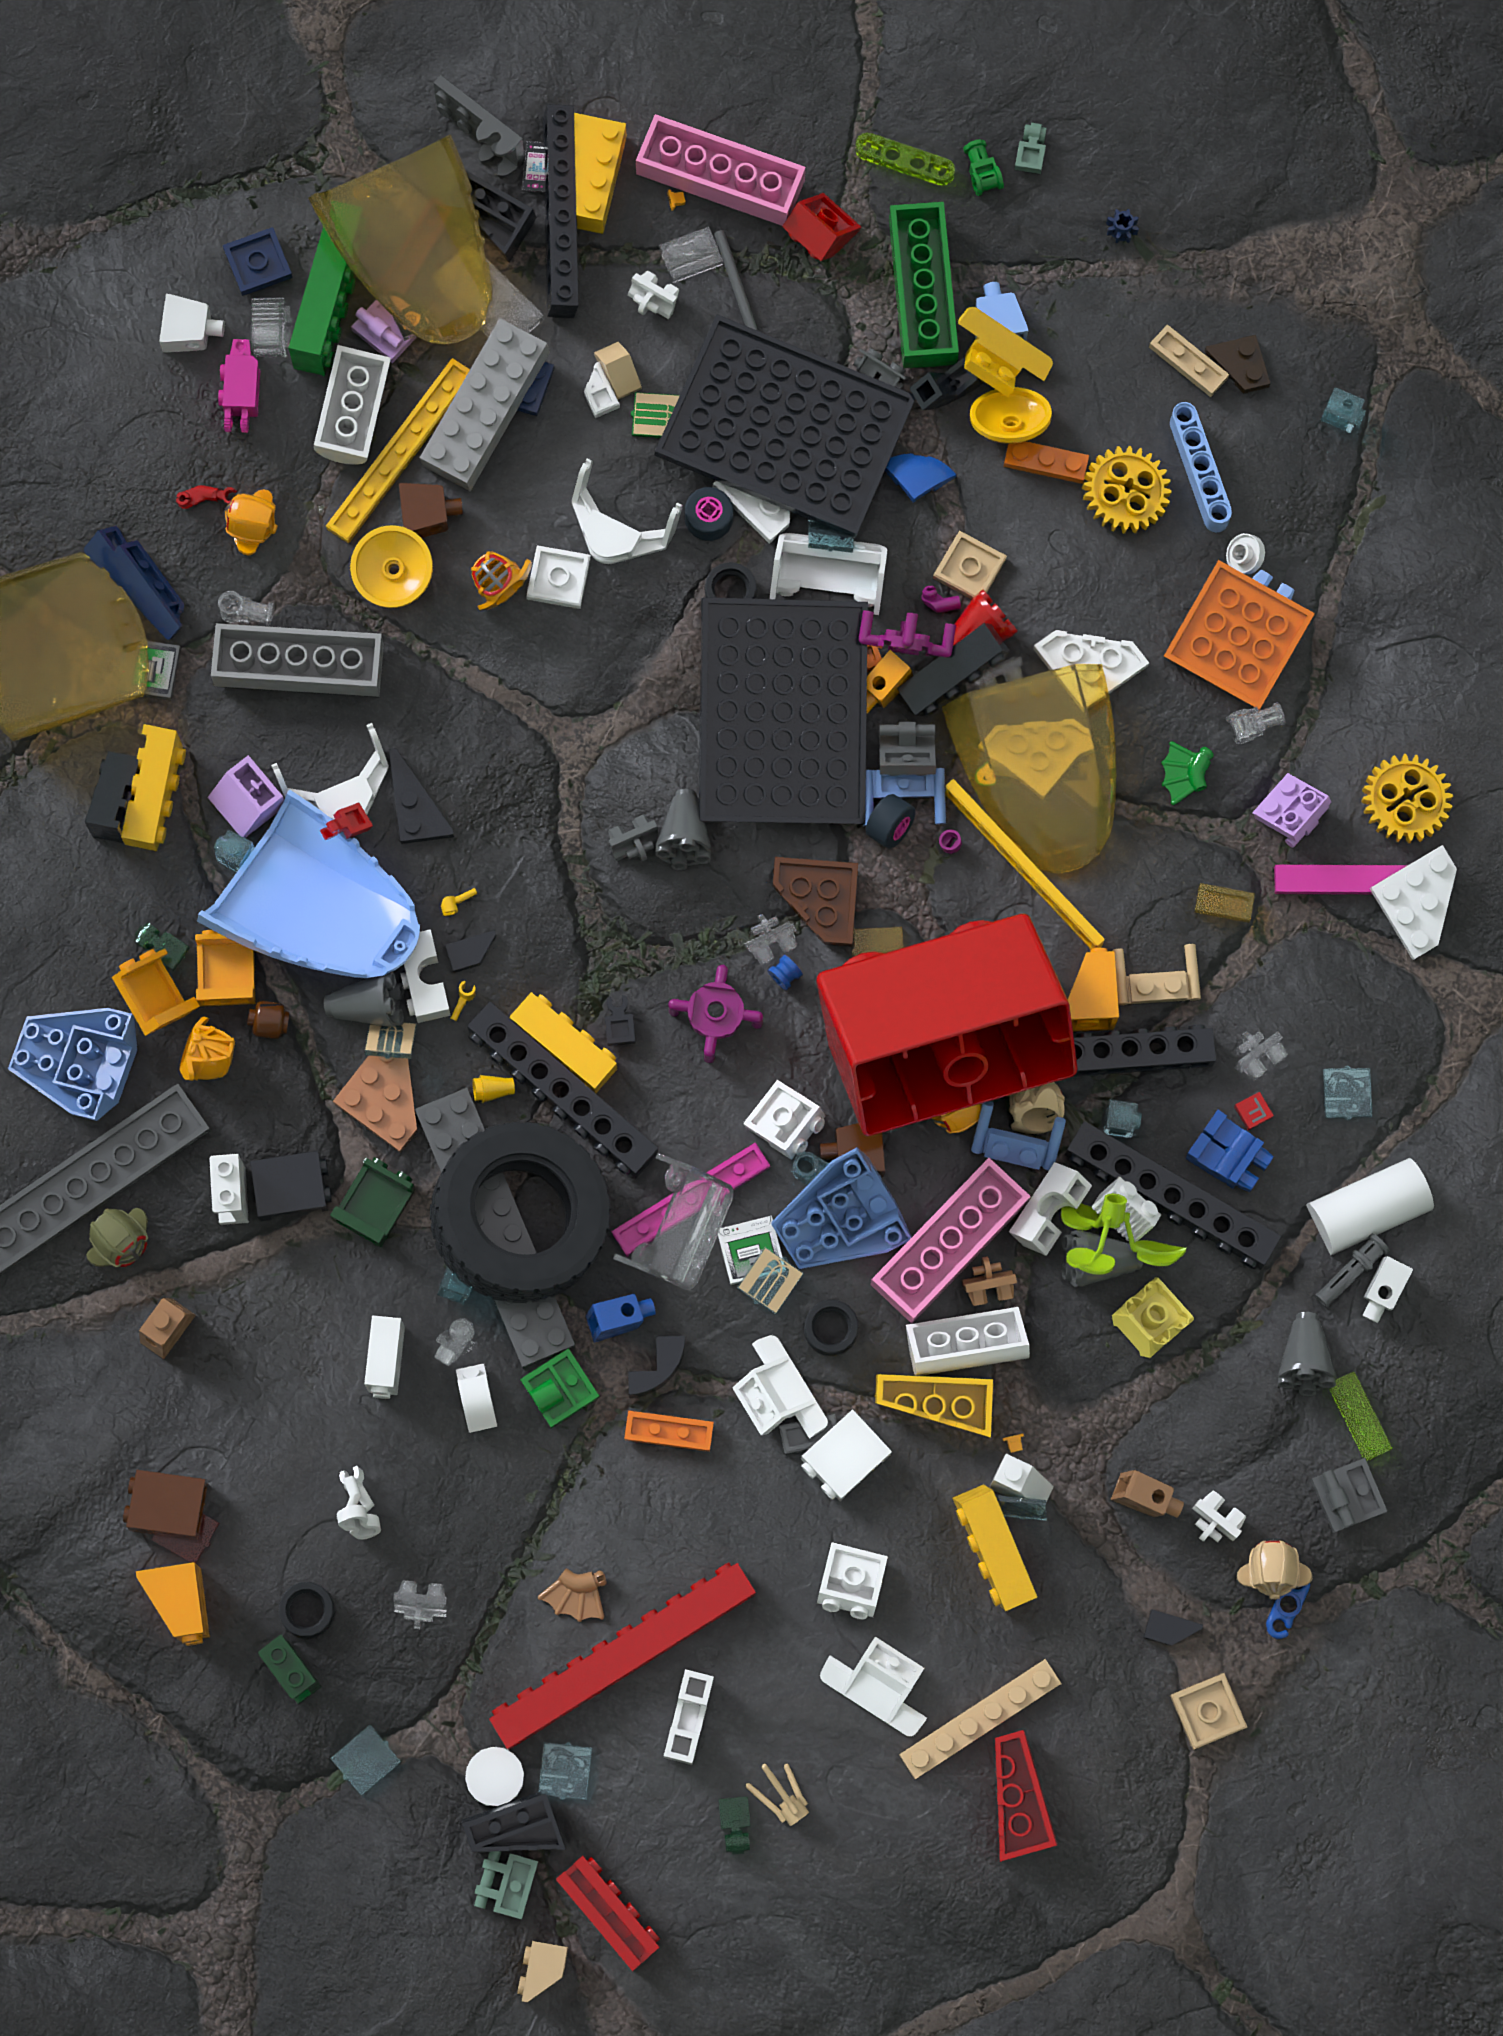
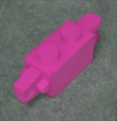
M233 339L230 355H226L225 364L220 365V380L224 381V388L219 390L218 404L223 406L225 413V432H231L233 416H241L240 428L244 433H248L250 417H258L261 371L258 367V361L251 354V344L248 339Z

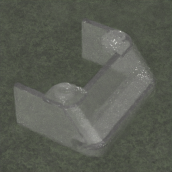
M657 1153L656 1159L670 1165L665 1175V1183L667 1189L674 1192L653 1244H640L633 1251L631 1260L615 1254L613 1259L685 1290H691L700 1279L733 1199V1188L730 1184L691 1165Z

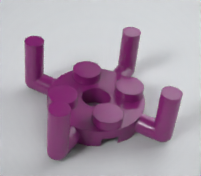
M863 610L859 633V642L861 644L876 646L880 649L886 644L888 645L887 651L891 650L901 655H919V651L926 650L925 656H951L956 625L945 623L942 645H935L929 642L930 636L915 634L918 614L907 613L906 621H901L900 631L886 629L884 635L878 636L871 634L874 612Z
M725 965L717 967L715 982L703 985V987L692 994L689 1001L672 999L668 1004L671 1016L679 1015L680 1011L688 1012L689 1022L693 1030L706 1037L704 1060L707 1063H712L715 1060L717 1039L732 1036L743 1020L751 1021L752 1026L756 1029L761 1028L763 1025V1014L759 1011L744 1009V1004L739 994L730 985L726 984L728 968ZM712 1004H719L723 1007L724 1013L722 1016L715 1018L709 1015L708 1008Z

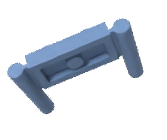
M936 768V774L924 776L880 775V770H866L865 824L863 826L867 825V821L874 810L873 798L883 799L890 794H895L899 798L934 797L935 824H946L944 768Z
M992 1101L982 1103L971 1151L976 1154L985 1153L984 1157L1033 1169L1039 1170L1041 1166L1049 1171L1054 1162H1056L1066 1120L1062 1117L1055 1118L1050 1140L1047 1142L1042 1139L988 1128L994 1103Z

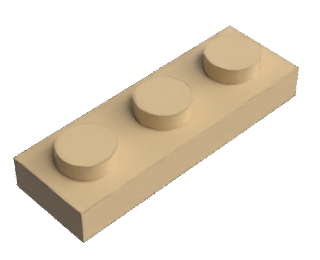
M1166 325L1149 345L1151 350L1209 397H1212L1229 377L1226 371L1169 325Z

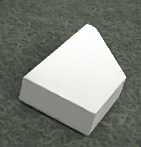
M600 362L595 363L590 380L584 390V396L594 417L597 418L620 408V404Z

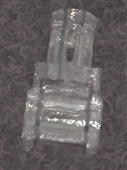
M234 591L224 592L218 600L220 615L225 622L249 624L250 621L264 623L266 627H270L272 623L274 603L270 602L267 605L252 602V598L240 596ZM231 604L236 605L232 607V610H227V608L231 607Z
M1278 702L1273 703L1272 707L1260 711L1257 707L1242 709L1226 717L1227 723H1231L1236 738L1234 741L1236 744L1249 742L1263 735L1267 728L1275 725L1281 727L1286 723L1283 710Z

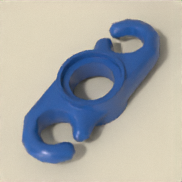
M1310 1583L1300 1589H1292L1291 1592L1280 1596V1599H1275L1266 1621L1267 1632L1271 1637L1283 1639L1288 1636L1287 1630L1278 1632L1274 1629L1273 1624L1276 1620H1282L1287 1629L1292 1627L1293 1619L1301 1611L1310 1588ZM1285 1596L1292 1597L1296 1602V1608L1291 1613L1284 1612L1280 1607V1601Z

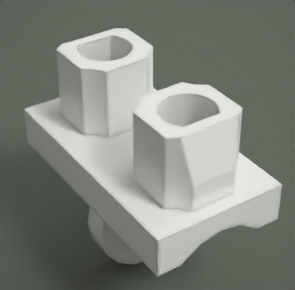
M646 271L640 276L636 273L632 277V285L628 296L640 304L638 313L645 315L650 310L669 319L674 311L679 288L672 284H667L663 289L657 285L658 278L655 274Z
M1215 1491L1209 1493L1203 1500L1200 1499L1192 1508L1210 1523L1207 1524L1201 1518L1195 1523L1197 1527L1204 1531L1199 1539L1204 1542L1210 1536L1218 1542L1223 1535L1214 1529L1216 1527L1234 1541L1242 1532L1239 1529L1242 1527L1246 1516L1236 1508H1233L1226 1518L1219 1514L1217 1510L1225 1500Z

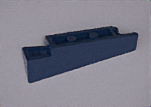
M117 526L98 530L84 547V552L167 640L172 639L182 628L180 615L184 611L183 601L138 540L127 543Z

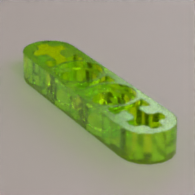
M862 133L856 139L855 151L857 156L863 160L941 186L948 185L954 179L955 167L952 161L947 158L873 133ZM870 142L871 147H869L868 151L863 150V145ZM879 145L882 146L880 156L877 155V150L879 151ZM890 149H894L899 152L900 157L896 160H889L886 158L885 153ZM914 158H921L925 165L920 169H915L910 165V161ZM930 162L933 163L931 173L927 172L929 169ZM942 167L946 168L947 171L943 176L938 175Z

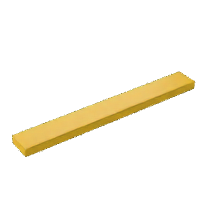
M453 358L449 361L326 525L327 530L348 544L438 426L470 369Z
M952 779L945 788V795L1090 949L1101 948L1105 939L962 787Z

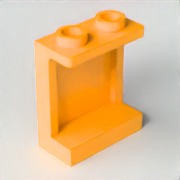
M204 930L202 934H196L198 970L196 1001L200 1006L256 1004L254 950L213 930Z
M151 949L139 956L140 960L135 962L134 958L124 962L119 966L121 971L112 977L145 1036L187 1016L200 1007L195 997L184 1001L161 961V958L168 954L166 949L159 952Z

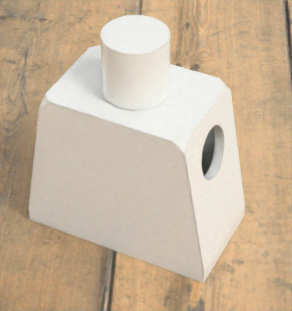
M166 294L159 340L162 352L205 350L207 348L208 336H224L225 322L223 320L211 319L209 305Z
M1388 1256L1383 1257L1364 1295V1299L1368 1300L1369 1303L1362 1316L1378 1323L1385 1309L1393 1310L1413 1269ZM1381 1286L1388 1290L1386 1299H1382L1378 1295Z

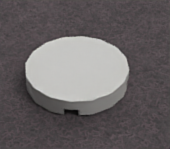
M490 1747L479 1751L472 1757L466 1769L465 1780L469 1792L477 1801L488 1806H500L511 1802L518 1796L523 1786L524 1772L521 1762L514 1753L505 1748Z

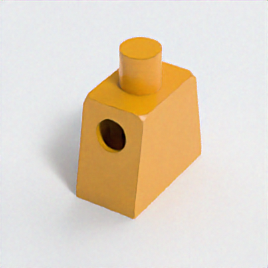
M891 650L887 652L867 675V713L877 703L885 708L900 693L897 688L913 677L911 668ZM885 685L883 689L876 690L877 686Z

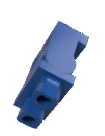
M1217 1110L1203 1130V1133L1200 1134L1187 1153L1186 1160L1226 1183L1232 1189L1238 1186L1245 1191L1251 1192L1259 1178L1247 1170L1248 1167L1253 1163L1265 1171L1273 1156L1262 1147L1263 1141L1258 1138L1256 1139L1251 1133L1226 1118L1227 1115Z

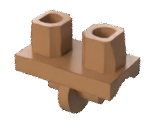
M988 1256L982 1257V1266L972 1267L974 1276L984 1274L983 1276L962 1279L963 1289L968 1293L973 1306L988 1303L985 1289L996 1287L998 1300L1014 1298L1013 1284L1017 1283L1016 1275L1013 1274L1012 1270L992 1274V1272L1002 1270L1001 1263L990 1264Z

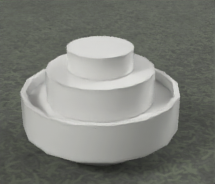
M1244 533L1237 535L1231 540L1226 553L1228 565L1247 575L1256 572L1261 567L1265 557L1264 544L1261 539L1255 535Z

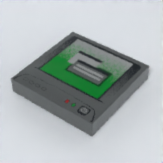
M126 638L116 688L117 693L172 701L181 647L179 645Z

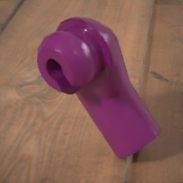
M926 586L922 590L921 599L923 603L937 613L961 609L959 596L943 598L937 593L934 586Z

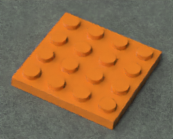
M1218 560L1164 657L1260 710L1315 613Z

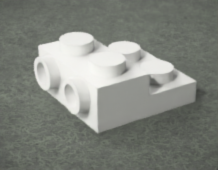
M777 1080L743 1124L748 1130L767 1141L772 1148L792 1160L795 1155L799 1156L805 1152L808 1146L807 1139L813 1132L816 1134L822 1130L826 1115L820 1106Z
M832 1542L817 1603L822 1604V1608L829 1612H837L839 1609L850 1611L851 1616L857 1619H866L867 1616L873 1617L888 1556Z

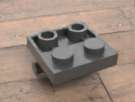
M899 722V725H879L880 775L924 776L936 774L935 725H916V722Z
M1365 1458L1338 1469L1329 1470L1311 1479L1332 1533L1388 1512Z

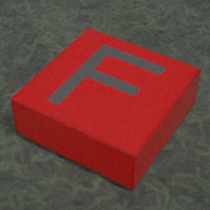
M1260 1092L1234 1106L1248 1131L1274 1116Z

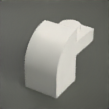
M484 1364L457 1369L458 1386L469 1433L497 1427Z

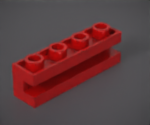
M582 1856L556 1880L628 1967L634 1971L660 1948L656 1944L660 1938L649 1925L645 1929L640 1925L637 1919L641 1915L630 1902L625 1906L619 1900L618 1896L622 1894L611 1879L607 1883L604 1882L599 1876V1873L603 1870L592 1857L586 1860Z

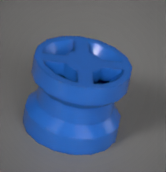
M786 955L779 959V963L776 966H771L767 970L771 978L784 990H788L791 987V982L803 975L799 967Z

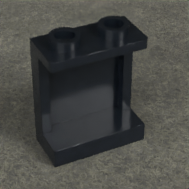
M318 1151L250 1161L257 1214L261 1222L272 1220L273 1216L318 1209H321L322 1212L328 1211L327 1203L332 1202L330 1186H325L323 1177L328 1175L326 1158L321 1159Z

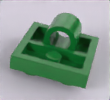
M569 1348L520 1379L551 1429L600 1398Z

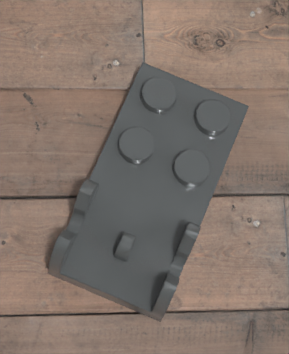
M440 75L433 82L437 110L444 117L454 119L463 132L467 134L472 133L479 143H484L479 151V161L481 164L491 161L495 156L502 157L503 161L498 166V177L504 178L515 173L525 162L523 138Z

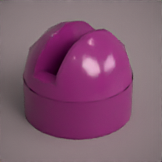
M946 830L940 835L939 844L945 853L954 854L960 850L962 840L957 831ZM954 838L957 839L953 846L949 848Z

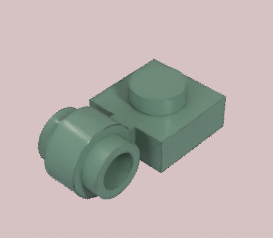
M1032 122L1031 125L1025 124L1024 141H1019L1015 170L1041 174L1046 145L1042 144H1044L1047 129L1042 127V124Z

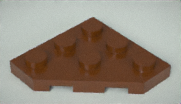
M775 857L774 889L824 945L852 947L858 863Z

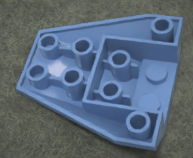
M111 1008L29 1016L25 1020L8 1069L70 1114L97 1121L119 1103L137 1052L135 1017L132 1013Z
M858 1147L832 1160L771 1222V1225L799 1269L887 1253L912 1238L896 1201L869 1157Z

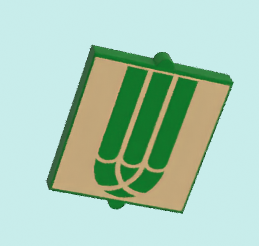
M635 392L634 411H631V417L633 418L632 436L661 438L680 395Z

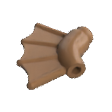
M566 1568L556 1582L538 1595V1599L549 1603L555 1610L556 1615L568 1614L577 1619L578 1622L590 1617L603 1620L604 1612L598 1587L606 1585V1577L604 1572L600 1570L596 1573L591 1571L576 1574Z

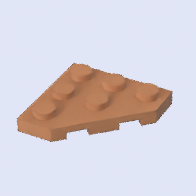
M384 1035L377 1044L376 1050L378 1051H372L333 1100V1103L401 1153L418 1131L407 1053H397L400 1052L401 1047L396 1043L392 1052L393 1041L388 1037L385 1051H383L386 1037Z

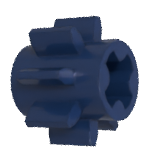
M1116 209L1114 218H1107L1106 224L1110 226L1107 230V236L1112 235L1115 238V243L1125 240L1127 243H1130L1131 234L1138 235L1139 228L1135 225L1138 223L1139 218L1133 217L1130 214V209L1121 212Z

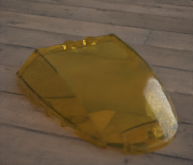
M451 135L406 157L321 193L317 192L308 198L330 239L354 274L380 304L416 337L433 344H455L474 335L486 321L485 316L488 306L492 301L490 266L485 258V238L481 236L478 224L479 212L475 210L470 195L472 188Z
M1073 664L971 691L942 706L944 719L960 763L983 808L996 825L1039 870L1050 873L1073 871L1089 864L1100 854L1111 834L1116 797L1114 724L1102 664Z

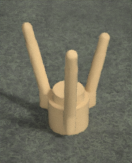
M763 1764L762 1769L784 1800L779 1805L782 1810L750 1783L746 1784V1788L774 1812L781 1822L786 1820L792 1826L809 1813L805 1807L808 1803L802 1796L789 1764H785L784 1769L795 1793V1796L792 1795L790 1797L769 1767Z

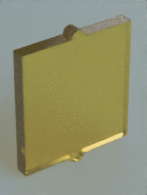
M902 927L853 929L854 949H852V955L857 956L861 953L874 951L887 953L904 948Z

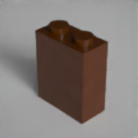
M136 1470L135 1477H131L129 1481L128 1494H132L130 1506H125L123 1522L127 1523L126 1527L129 1531L198 1541L208 1483L205 1479Z

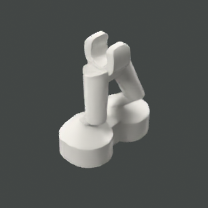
M355 1466L353 1467L354 1476H349L345 1470L340 1472V1480L344 1484V1488L347 1490L350 1498L347 1506L338 1511L337 1520L338 1525L342 1529L350 1531L352 1536L362 1540L379 1534L381 1527L377 1515L367 1514L374 1506V1503L363 1486V1470Z

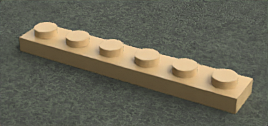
M1044 1659L899 1754L913 1778L917 1779L1059 1686L1061 1682L1046 1659Z

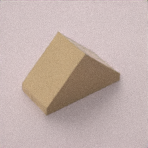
M619 342L594 352L617 400L642 389L631 356Z

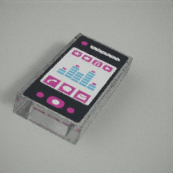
M526 141L522 194L544 195V142Z

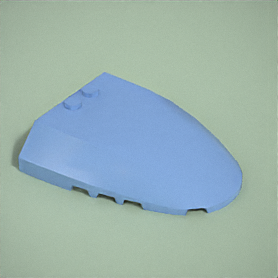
M291 790L287 792L284 802L271 826L222 894L206 911L201 910L197 922L213 931L275 959L327 973L358 978L383 976L398 969L412 955L420 932L415 905L392 875L389 876L379 866L378 860L374 856L370 857L360 847L357 839H347L344 833L341 832L337 836L325 840L320 830L326 828V823L333 819Z

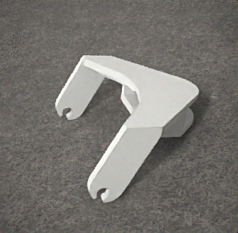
M587 458L578 475L572 505L591 556L600 563L614 564L666 550L675 534L683 505L676 503V507H673L666 529L639 532L599 512L586 488L593 461Z
M368 724L367 728L376 751L360 775L319 793L287 788L277 763L272 764L271 766L284 798L287 792L291 790L333 820L335 819L333 815L337 810L358 802L361 804L366 815H368L389 769L373 724Z

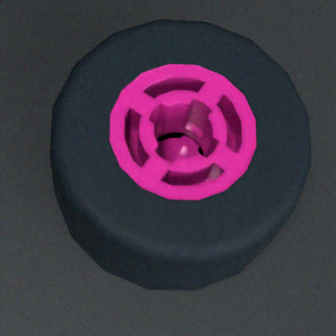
M704 487L696 490L689 496L685 504V523L690 533L703 541H714L722 538L729 532L733 524V505L731 499L724 491L713 487Z
M895 794L887 795L871 813L866 825V835L887 849L894 848L910 830L916 815L915 808Z

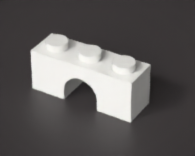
M431 929L419 932L416 948L404 963L406 972L400 973L404 989L410 988L412 999H407L410 1016L416 1015L418 1023L451 1016L443 982L429 985L422 982L419 978L420 972L424 967L438 963Z
M1054 1162L1009 1233L1024 1247L1047 1256L1062 1233L1051 1222L1053 1215L1057 1210L1065 1206L1077 1209L1092 1185L1078 1171Z
M685 1669L664 1758L690 1765L693 1764L714 1676Z

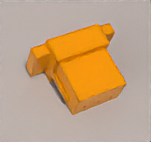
M671 189L668 190L667 198L671 211L676 206L685 205L686 201L683 192L674 193L671 192Z
M1016 1433L1009 1434V1437L1002 1438L1003 1441H1007L1010 1453L1023 1450L1021 1437L1024 1436L1023 1433L1018 1435Z

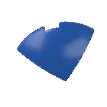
M902 454L891 457L885 470L896 486L899 484L913 503L931 490L935 492L956 477L955 472L940 460L930 456L925 457L914 454Z

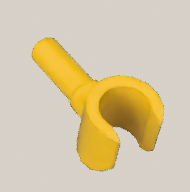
M473 888L456 897H445L441 904L443 915L450 916L458 912L456 904L477 894L476 889Z
M466 981L461 982L459 985V1000L450 1018L454 1021H457L466 1002L473 1000L475 997V985L470 993L463 992Z

